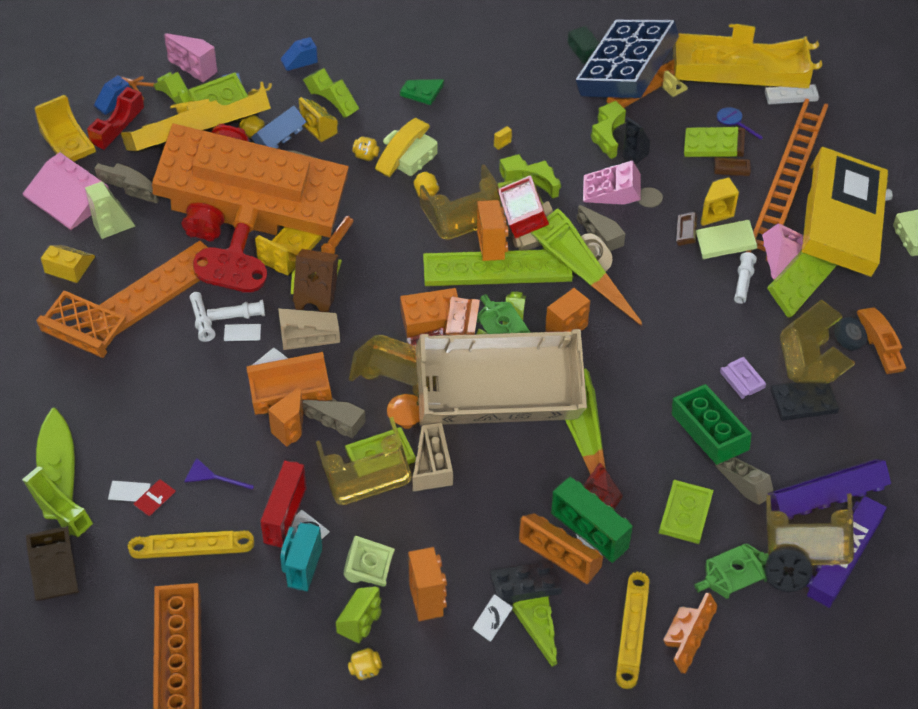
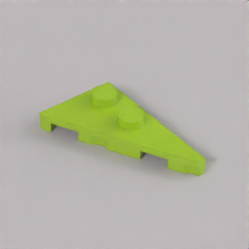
M549 596L514 603L512 605L513 612L550 665L555 666L557 664V651L554 645L553 620L551 619L552 612L549 606Z

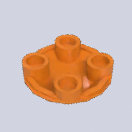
M411 394L396 396L388 404L387 416L404 429H410L413 425L420 422L419 397Z

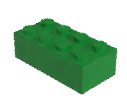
M706 384L673 398L672 416L716 465L750 450L752 433Z
M569 477L553 491L551 514L611 563L615 562L629 549L633 527L626 518L618 515L611 506L604 504L596 494L585 489L581 482Z

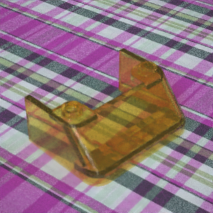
M485 164L481 165V181L479 183L481 191L450 202L446 196L441 194L431 197L424 185L420 186V206L441 238L452 239L477 230V201L499 200L500 207H503L497 182Z
M822 299L789 324L780 335L787 374L795 383H830L855 365L854 361L834 346L821 355L819 347L829 339L828 328L842 318L839 312Z
M375 335L354 352L349 381H353L359 375L366 379H373L381 374L413 386L412 392L419 399L415 346L384 335ZM426 376L428 392H430L429 376ZM432 376L433 389H434V386H435V384H436V377H435V376Z
M393 417L389 419L394 434L382 440L381 447L383 452L344 464L341 456L337 454L325 456L320 440L316 441L322 465L336 503L345 505L406 485L411 481V470Z
M847 493V510L834 512L831 517L832 524H788V516L785 513L771 511V496L766 495L768 556L777 548L792 546L804 551L810 558L812 565L849 564L853 561L854 531L851 493Z

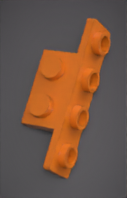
M710 593L705 594L698 609L680 607L663 640L666 646L679 647L674 662L681 673L687 672L701 644V640L708 630L709 623L716 613L717 604Z

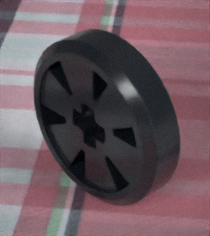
M792 546L780 547L772 551L767 557L765 576L768 582L777 590L796 592L803 589L810 582L812 563L808 555L801 549ZM785 566L788 568L792 567V572H785Z

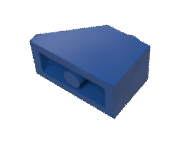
M311 37L295 41L281 57V62L286 71L318 62L317 47Z
M119 75L106 82L94 106L104 115L113 111L117 104V97L127 87L130 88L129 83Z

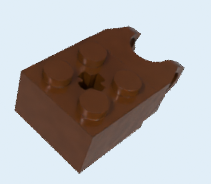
M301 249L296 256L293 302L296 310L304 311L305 305L312 303L318 307L320 312L329 313L336 290L339 255Z

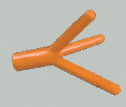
M143 76L134 80L122 77L129 83V86H132L137 91H139L136 87L137 85L154 87L153 84H155L139 82L144 79Z

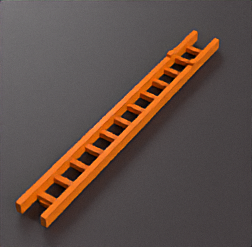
M805 98L753 231L757 249L766 251L764 241L757 240L758 234H764L770 230L761 227L763 221L776 225L779 223L783 226L785 224L829 104L824 103L819 116L806 112L810 99ZM807 118L818 122L816 126L802 123V120ZM798 130L813 132L811 138L797 134ZM795 140L809 143V145L805 149L794 146L793 143ZM790 151H793L800 154H804L805 156L803 160H800L793 157H789ZM786 162L800 166L799 172L784 168ZM781 174L796 177L794 183L780 180ZM777 185L792 189L790 195L775 191ZM772 197L787 201L786 206L783 207L771 203ZM771 209L783 213L781 219L766 215L767 210Z

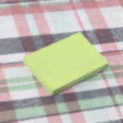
M749 220L696 230L703 259L757 249V243Z

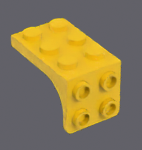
M66 95L35 107L40 133L56 155L60 152L74 162L96 152L94 145L76 122Z
M284 227L272 241L258 235L255 238L257 257L265 265L288 276L295 269L296 256L301 249L312 250L321 240V235Z

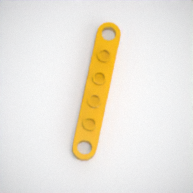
M245 530L238 532L219 531L152 535L149 537L139 536L129 541L128 551L133 558L137 559L248 552L253 548L254 537L251 532ZM242 538L249 539V543L245 545L239 544L238 541ZM138 544L144 545L143 549L139 550V552L133 549Z
M642 572L632 573L627 585L616 671V682L625 689L633 688L637 684L649 590L648 576ZM641 580L644 582V586L636 587L633 581ZM629 673L633 679L627 682L624 679L622 680L621 675Z

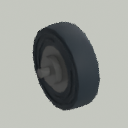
M843 318L835 325V337L844 348L854 351L860 349L866 343V330L855 318Z

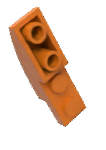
M875 307L857 310L860 322L866 330L869 344L875 345L886 374L903 372L906 366L900 354L902 345L890 323Z

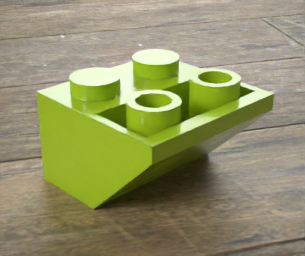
M368 587L356 590L336 621L338 634L357 643H360L363 637L366 638L368 636L372 622L378 620L382 611L380 609L381 598L379 588Z

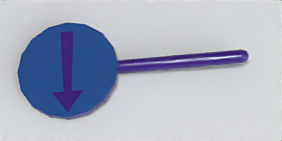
M728 107L721 109L717 113V120L724 125L738 124L757 138L763 139L761 135L740 122L742 120V113L738 109Z

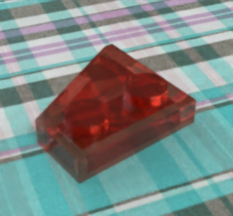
M599 462L583 486L589 492L596 494L604 504L615 509L623 495L602 463Z

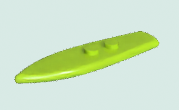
M53 407L46 416L39 432L36 448V467H41L55 486L72 501L75 472L74 443L68 424L59 411ZM43 511L45 519H56L54 515Z

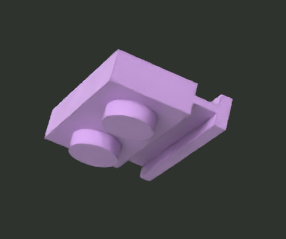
M744 357L729 363L726 367L720 368L722 376L741 399L764 389L766 386L765 381Z

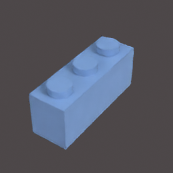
M292 106L251 138L256 144L277 149L279 147L277 144L279 142L284 144L291 138V133L296 135L303 130L302 125L306 121L297 108Z

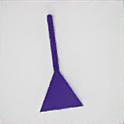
M196 458L184 481L193 482L218 479L245 488H254L253 485L215 475L198 458Z

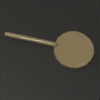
M655 188L641 189V200H638V202L645 207H656L661 204L663 197L661 192Z

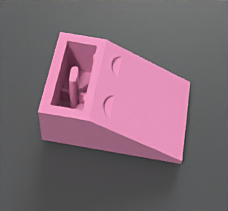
M172 34L164 35L168 54L167 58L171 63L179 66L183 71L188 72L202 82L217 73L214 46L202 39Z
M633 160L584 175V202L628 204L641 200V174Z
M779 223L762 234L773 280L802 250L803 244L802 234Z

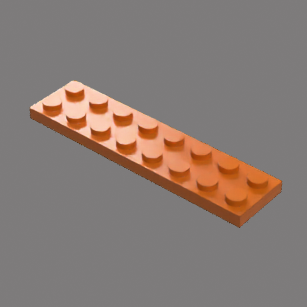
M198 241L101 303L99 306L125 316L127 319L116 335L199 282L200 280L196 277L193 270V259L198 252L208 247L201 241ZM205 260L198 262L199 266H206L208 264ZM103 313L92 314L93 320L103 317ZM89 315L81 317V321L83 323L90 321ZM112 319L107 321L108 326L116 325L119 320ZM105 322L94 325L95 330L106 327ZM107 332L97 335L101 341H104L108 336Z

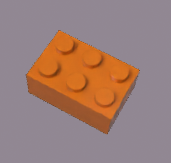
M499 200L477 201V235L483 261L505 260V253L508 252V242L506 241L508 226H506L504 208L500 207Z
M456 288L400 296L401 314L407 339L418 338L420 334H428L429 336L445 334L450 297L458 298Z
M434 547L408 552L409 586L418 621L442 617L443 608L447 607L445 599L447 597L445 588L447 581L445 573H441L440 567H442L440 555H436Z

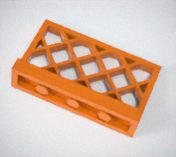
M65 290L45 316L40 315L36 320L42 332L101 358H104L107 354V346L127 321L125 316ZM66 298L72 300V304L62 306V302ZM87 306L88 310L77 312L76 307ZM74 308L75 314L64 316L63 311ZM61 312L62 318L51 319L53 314ZM103 313V317L93 320L92 314ZM89 315L90 321L80 323V317ZM76 319L77 325L70 327L66 325L67 321ZM112 319L119 320L116 325L108 326L107 321ZM105 322V328L95 330V324ZM92 326V332L83 333L81 328ZM107 332L108 336L104 341L97 339V335Z

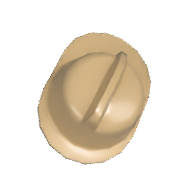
M591 233L582 235V239L606 272L611 267L613 261L610 250L597 235Z

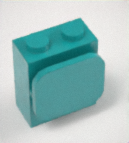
M300 523L297 532L295 527H290L280 558L282 572L286 573L287 586L290 588L304 591L309 590L322 552L320 527L314 524Z

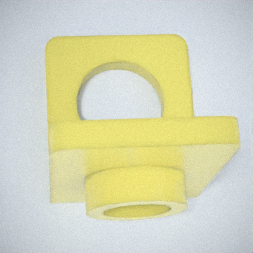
M669 71L664 72L662 88L672 97L687 90V86L680 80H677ZM677 85H679V86L681 87V88L678 89V90H676V86H677Z

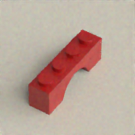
M127 87L117 97V104L110 118L106 121L97 118L87 128L89 140L94 146L105 150L144 108L142 93Z

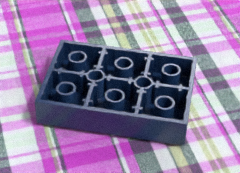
M615 20L576 78L580 95L588 97L641 98L679 38L675 20Z

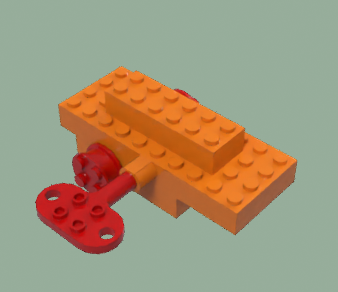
M172 123L152 182L153 195L171 199V210L187 214V217L183 218L182 227L190 237L214 241L221 234L220 225L228 223L235 227L229 248L209 247L202 249L193 259V270L196 277L205 283L251 293L258 291L264 286L267 270L261 260L243 253L249 232L256 230L277 235L279 226H284L330 238L346 184L349 166L249 142L244 129L222 123L214 127L212 132ZM205 260L208 264L206 266H199L198 262ZM259 273L262 275V278L256 280L252 276Z

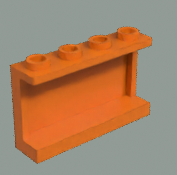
M323 352L246 367L255 415L268 413L269 408L298 387L301 389L302 402L303 400H332Z

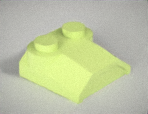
M355 536L347 556L344 576L350 582L364 581L385 587L391 558L395 549Z

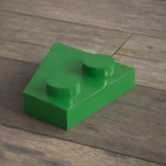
M407 80L400 90V96L431 105L444 86V80Z

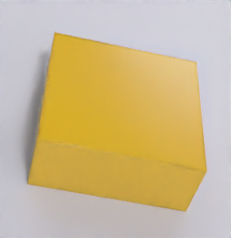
M507 126L494 134L495 148L499 150L511 143L512 129Z

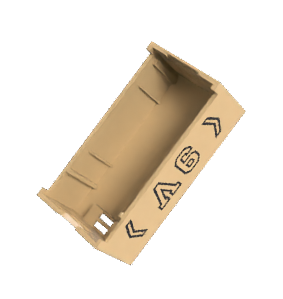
M573 329L570 332L446 336L420 334L416 345L420 425L578 419L587 408L581 329ZM426 376H429L430 392H428L426 387ZM432 376L436 377V391H433Z

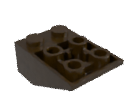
M68 526L26 534L27 553L35 600L40 601L79 593L73 541Z

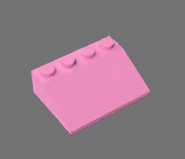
M59 152L44 164L23 192V196L72 230L91 216L85 187L99 183L101 180Z

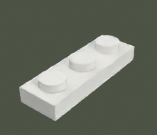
M810 85L809 88H765L768 104L804 102L805 98L810 99L809 102L818 101L819 97L815 85Z

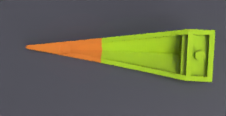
M558 208L548 215L549 225L531 232V235L544 249L642 326V321L599 264L571 221Z
M585 368L587 408L578 419L565 421L581 452L602 502L610 506L595 389L593 388L589 371Z

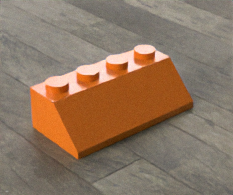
M535 513L521 518L519 541L552 561L587 585L601 569L603 556L597 550L587 547L581 540L571 537L562 528L555 527L546 518L539 517Z

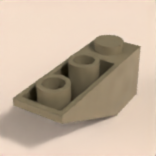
M582 205L578 206L577 220L586 228L588 234L597 235L610 251L624 246L626 233L615 221Z
M303 400L302 402L303 414L308 418L315 419L324 426L331 427L341 435H347L352 439L366 422L365 410L349 402Z
M735 457L718 465L715 464L716 468L745 498L758 505L769 499L768 493L773 492L769 474Z

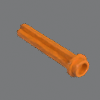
M345 216L329 241L322 245L321 252L335 254V248L352 225L353 218Z

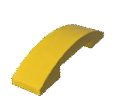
M417 118L405 124L383 151L375 170L390 177L400 165V158L416 138L421 139L430 125Z

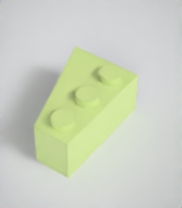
M102 181L85 187L93 224L101 239L135 227L127 211Z

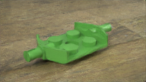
M483 295L480 298L485 307L478 313L477 323L480 321L487 334L530 333L511 302H491L488 295H485V297ZM505 321L508 322V324L501 325L499 324V322Z
M743 544L706 561L705 580L695 584V589L697 592L711 588L728 599L730 593L762 579L766 582L765 562L772 551L764 554V552L758 551L749 544ZM739 564L743 567V569L736 570L732 567V565Z

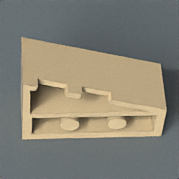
M278 308L283 350L340 343L336 313Z
M442 423L423 425L413 473V491L453 485V470Z

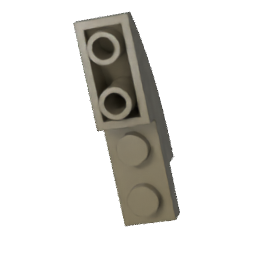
M99 163L96 165V177L103 183L122 187L125 189V194L131 197H137L154 203L159 202L158 196L153 195L152 182L141 173L118 163L114 168Z

